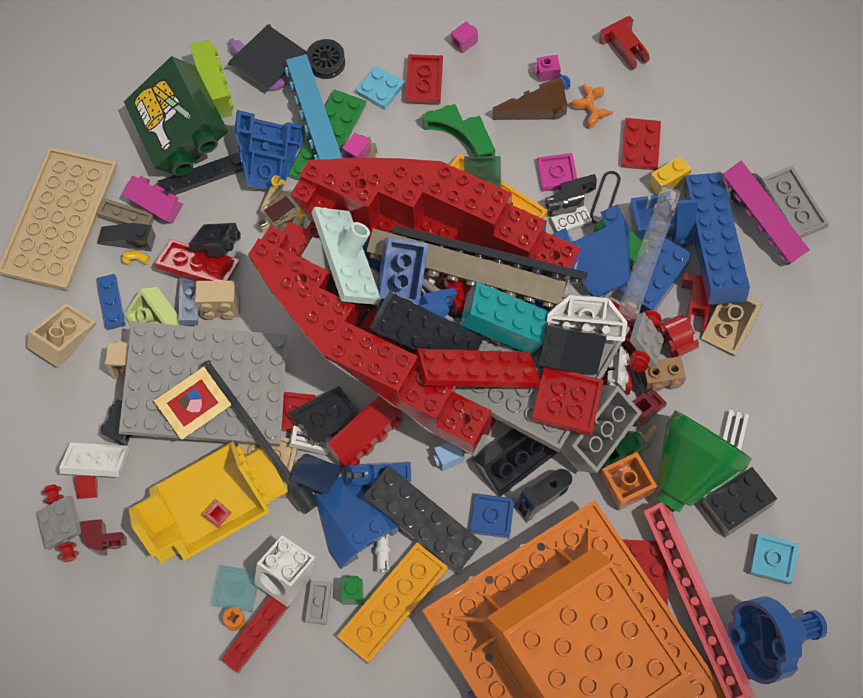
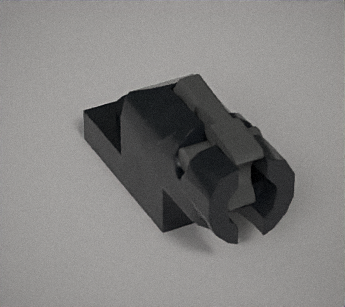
M592 174L560 183L559 193L545 197V206L549 216L574 213L578 207L583 206L584 193L596 190V175Z

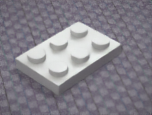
M70 443L59 467L60 474L120 477L129 448L122 445Z

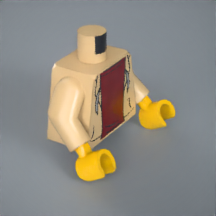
M277 175L272 177L271 183L274 186L270 187L261 207L263 219L257 222L262 232L267 230L269 226L283 232L289 221L300 226L304 222V218L308 219L301 208L298 209L282 189H278L285 185V180L281 179L278 183L280 176Z

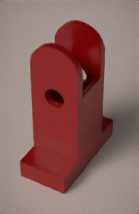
M629 15L601 29L599 41L602 45L611 42L629 67L635 69L637 68L635 54L644 63L650 61V56L647 49L633 33V19Z
M685 273L681 288L691 289L687 319L691 322L692 315L703 317L702 331H705L710 304L707 302L702 276Z

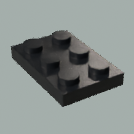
M337 386L292 411L291 416L314 446L342 430L359 412L340 386Z

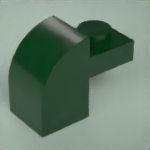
M635 431L620 441L605 463L609 466L636 452L640 454L649 447L640 432Z

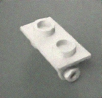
M620 347V352L619 350L617 351L609 365V368H615V370L608 371L607 384L620 386L625 391L626 383L629 380L627 365H629L630 358L629 354L622 347Z

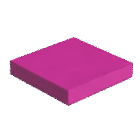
M572 153L537 157L536 161L542 192L559 190L560 183L577 179Z

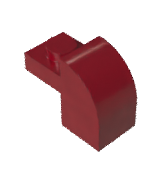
M652 390L647 395L643 393L632 401L642 412L636 422L643 426L666 407L667 402L655 390Z
M102 519L81 522L83 541L94 553L107 556V548L120 549L121 546L127 545V537L123 532L106 534V524Z

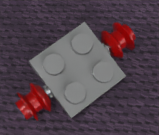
M647 310L637 315L630 342L637 351L631 354L629 366L638 372L647 370L648 366H657L664 341L662 334L657 331L661 322V315L654 310Z
M51 484L42 491V495L47 496L44 499V503L49 504V506L36 512L45 549L51 550L59 546L56 549L57 552H62L59 560L71 562L76 559L79 552L74 551L77 544L69 540L82 534L73 497H64V495L59 494L62 488L56 484Z

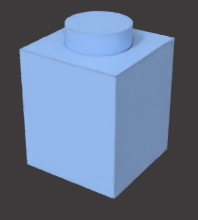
M450 442L434 448L433 460L437 467H441L442 471L464 462V454L461 448Z

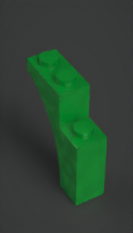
M456 104L446 105L440 109L422 114V125L425 130H437L455 136L471 150L478 165L495 160V148L480 115L469 117L463 121Z

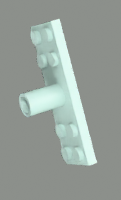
M314 207L311 213L341 301L378 305L381 298L362 247L370 235L369 229L361 223H354L350 211Z

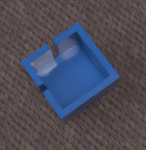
M668 193L651 195L649 208H646L648 196L631 198L629 213L634 234L639 239H656L660 235L663 237L673 236L675 222L673 213L670 211L671 205Z

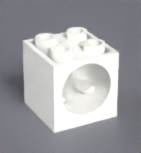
M282 535L257 563L254 584L285 606H288L312 578L315 557Z

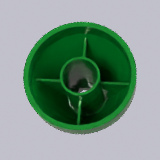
M675 410L666 423L657 485L661 489L656 498L675 511L680 512L685 504L693 506L743 474L752 458L703 425Z

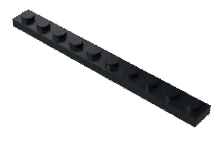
M398 225L394 226L393 234L503 265H511V267L521 270H531L532 273L539 275L547 274L550 275V278L562 280V278L567 279L575 285L586 284L588 272Z

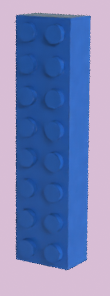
M722 173L685 175L683 187L685 200L697 199L694 242L708 304L747 302L750 290L726 186L722 181L724 179Z

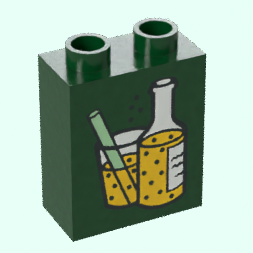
M173 56L165 61L123 101L154 168L174 174L175 176H183L193 169V163L203 154L215 150L218 146V141L228 133L196 66Z

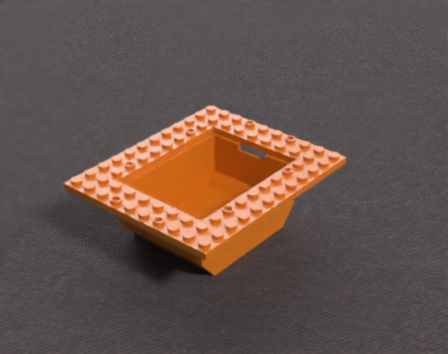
M593 500L422 610V613L476 698H726L721 685L596 500ZM538 544L543 545V551L537 549ZM490 577L492 584H487L485 578ZM490 654L492 661H486L485 655Z

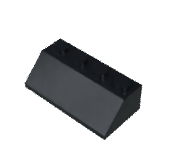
M512 429L472 459L483 479L501 497L558 452L522 432Z

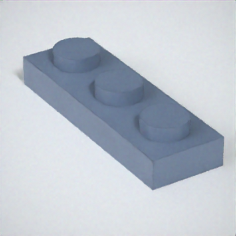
M180 278L179 325H198V308L195 303L196 280Z

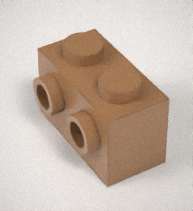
M681 356L660 359L657 362V366H648L647 370L641 372L644 384H646V391H660L667 387L671 389L679 388L686 379Z

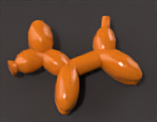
M584 83L581 88H583L584 93L587 95L586 98L573 100L571 107L577 110L587 108L591 112L587 124L589 128H592L598 122V118H604L607 115L613 114V111L597 109L593 105L594 99L604 95L603 87L599 86L592 89Z

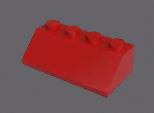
M378 395L327 443L330 456L344 470L346 465L359 464L360 459L364 455L368 456L378 442H383L392 429H397L401 425L403 420L401 410L392 406Z

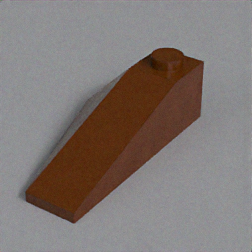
M562 78L544 82L539 85V89L531 93L528 90L523 92L524 95L518 99L511 98L493 107V120H550L566 115L567 100Z

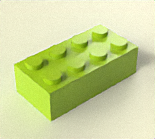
M210 39L190 44L196 68L221 118L232 116L231 108H234L216 45L212 46Z

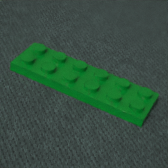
M334 89L325 105V109L341 153L342 147L348 141L367 104L366 100ZM310 135L288 173L292 179L299 181V174L308 160H315L314 154L316 152L311 150L309 144Z

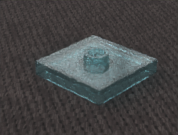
M220 565L211 605L226 609L236 607L241 611L252 613L258 589L254 584L256 570Z

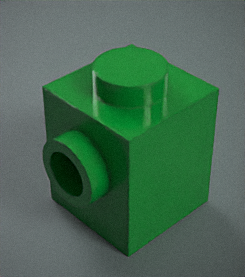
M347 576V579H342L341 600L343 605H364V583L362 578Z

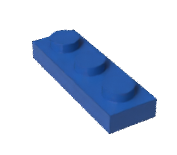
M111 274L97 278L106 329L111 330L126 326L116 275Z

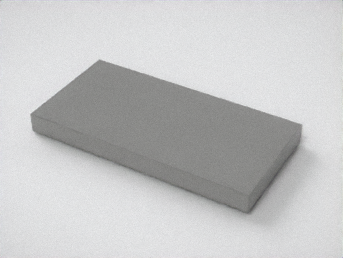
M793 166L762 178L765 182V192L800 238L829 226L828 221Z

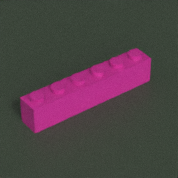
M742 160L723 173L724 179L722 181L728 189L730 187L733 188L736 192L733 195L739 203L743 202L747 208L744 210L750 218L755 217L758 221L756 224L758 229L762 233L766 232L768 234V242L773 248L777 246L781 252L778 255L784 263L789 262L791 264L810 250Z

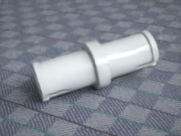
M389 534L377 541V548H375L377 572H380V570L381 573L390 571L389 554H391V548H389Z

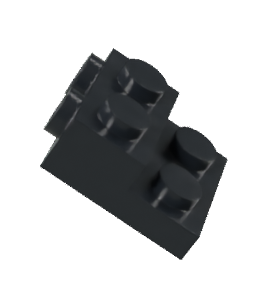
M236 223L203 224L188 245L191 251L202 252L207 250L209 256L223 257L233 250L234 243L241 239V233Z

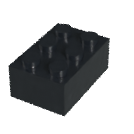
M751 467L705 497L700 506L721 534L727 537L772 507L777 497L756 470Z

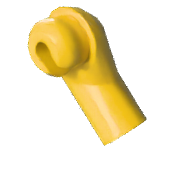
M139 250L125 251L121 258L125 264H130L132 259H136L145 265L150 261V257Z

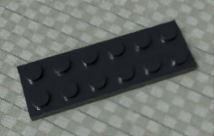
M389 291L370 325L372 330L416 351L417 349L478 350L484 340L482 336L392 291Z
M389 465L363 496L366 501L456 574H459L482 544L479 538Z

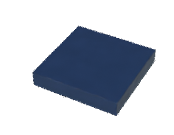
M306 453L291 475V481L328 494L341 474L343 467Z

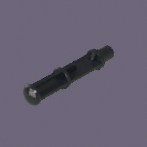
M621 345L620 347L627 350L630 358L633 352L624 345ZM629 366L635 391H638L639 396L643 393L647 395L645 390L646 384H644L640 372L633 370Z

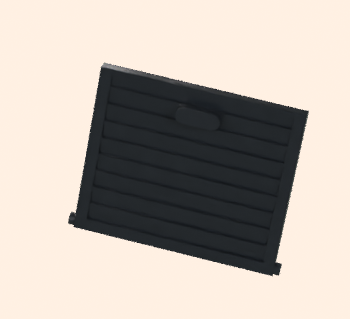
M267 24L228 62V65H232L263 88L269 90L285 74L286 60L305 55L306 50L272 28L270 24Z

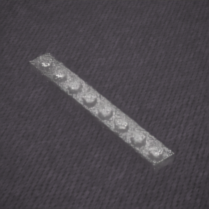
M665 184L660 190L618 309L625 319L632 322L636 321L681 194L680 191Z

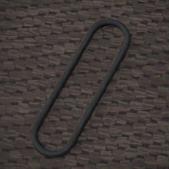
M615 171L606 172L602 178L595 202L590 213L592 222L595 224L598 222L593 219V213L606 176L611 173L615 174L618 177V182L609 208L613 205L621 181L620 175Z

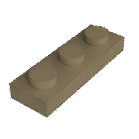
M103 198L96 212L98 217L120 224L139 223L152 225L155 218L153 213Z

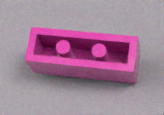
M132 175L122 195L163 220L173 223L183 206L178 201L179 197L170 192L167 195L163 192L164 188L157 184L152 186L149 184L150 180L141 175L139 178Z

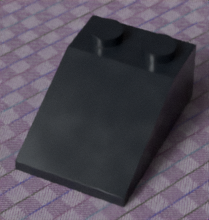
M547 322L538 364L560 370L597 375L607 335Z

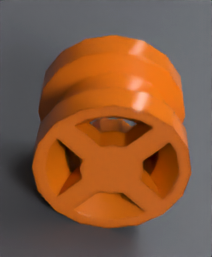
M231 607L224 612L223 622L229 630L238 631L245 625V616L239 608Z

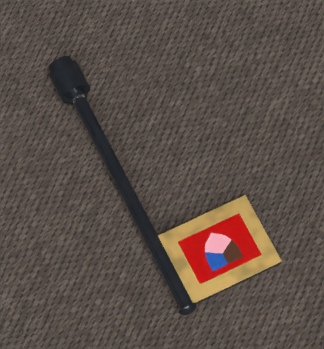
M211 360L203 362L201 369L154 400L181 440L232 406L292 488L290 497L300 511L303 510L307 514L318 506L317 498L309 487L291 481L292 474L213 367Z

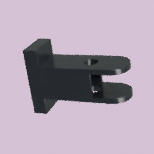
M558 469L530 489L527 487L521 491L514 508L526 523L533 519L536 513L567 492L573 480L571 473L565 469Z

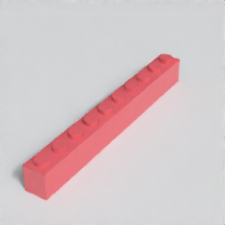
M659 503L645 510L644 514L726 698L756 697L671 508L664 503Z

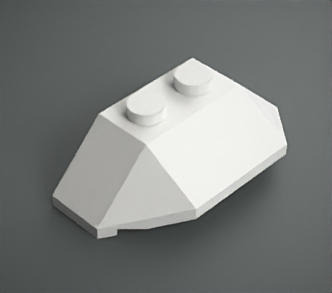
M569 294L547 314V322L607 335L606 340L625 341L627 321L609 298Z

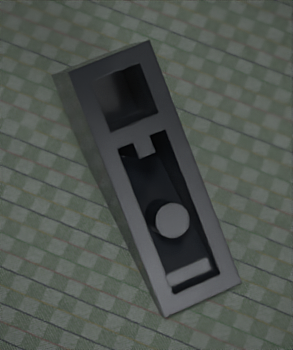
M127 223L102 226L97 243L99 245L151 252L156 235L152 226L147 224Z

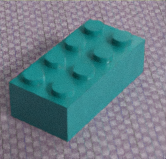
M476 282L466 295L460 325L521 351L530 352L532 355L543 344L548 311Z

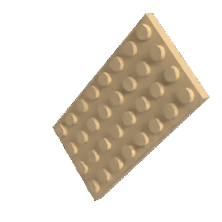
M49 147L0 261V275L68 291L98 217L96 212L103 198L106 197L118 167L117 162Z

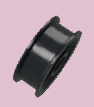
M321 39L309 46L306 54L315 77L331 79L338 76L344 70V49L338 42L331 39Z

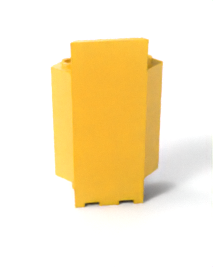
M232 441L150 487V497L129 508L131 526L152 558L156 556L159 562L163 563L173 556L180 554L185 561L270 513L268 507L270 502L287 493L288 490L273 462L261 446L245 455L241 446L236 447ZM214 499H217L232 512L219 528L202 515L203 511Z

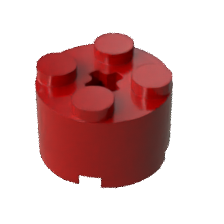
M682 313L659 325L660 333L664 339L663 343L667 342L670 347L668 352L671 358L683 356L699 348L698 339H693L695 331L687 317L683 316Z

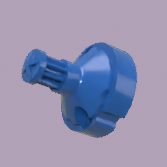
M766 596L737 604L732 610L733 622L728 624L729 639L745 674L761 684H771L793 676L798 670L797 663L802 657V644L809 639H822L827 634V623L820 612L811 610L800 617L791 616L789 611L780 602Z

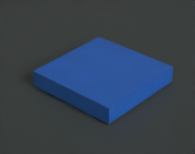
M475 493L470 532L472 534L509 539L515 498Z

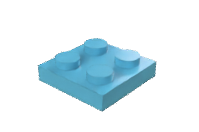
M375 66L357 87L356 94L385 110L405 86V81Z
M758 533L749 574L791 584L799 544Z

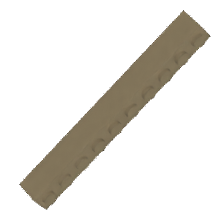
M373 228L366 255H370L369 258L372 260L381 261L385 237L415 242L421 241ZM428 244L424 271H428L427 274L430 276H446V280L451 282L461 280L470 287H473L476 282H480L513 297H521L527 303L534 304L535 301L543 303L542 306L553 309L561 302L565 281Z

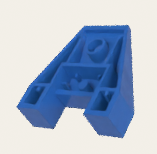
M618 204L600 212L606 225L605 228L575 242L566 228L551 234L581 248L576 269L588 272L586 284H582L594 297H600L631 283L629 227Z

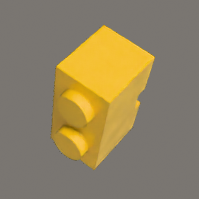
M680 156L651 173L648 185L657 195L666 194L672 188L683 184L685 175H690L692 169Z

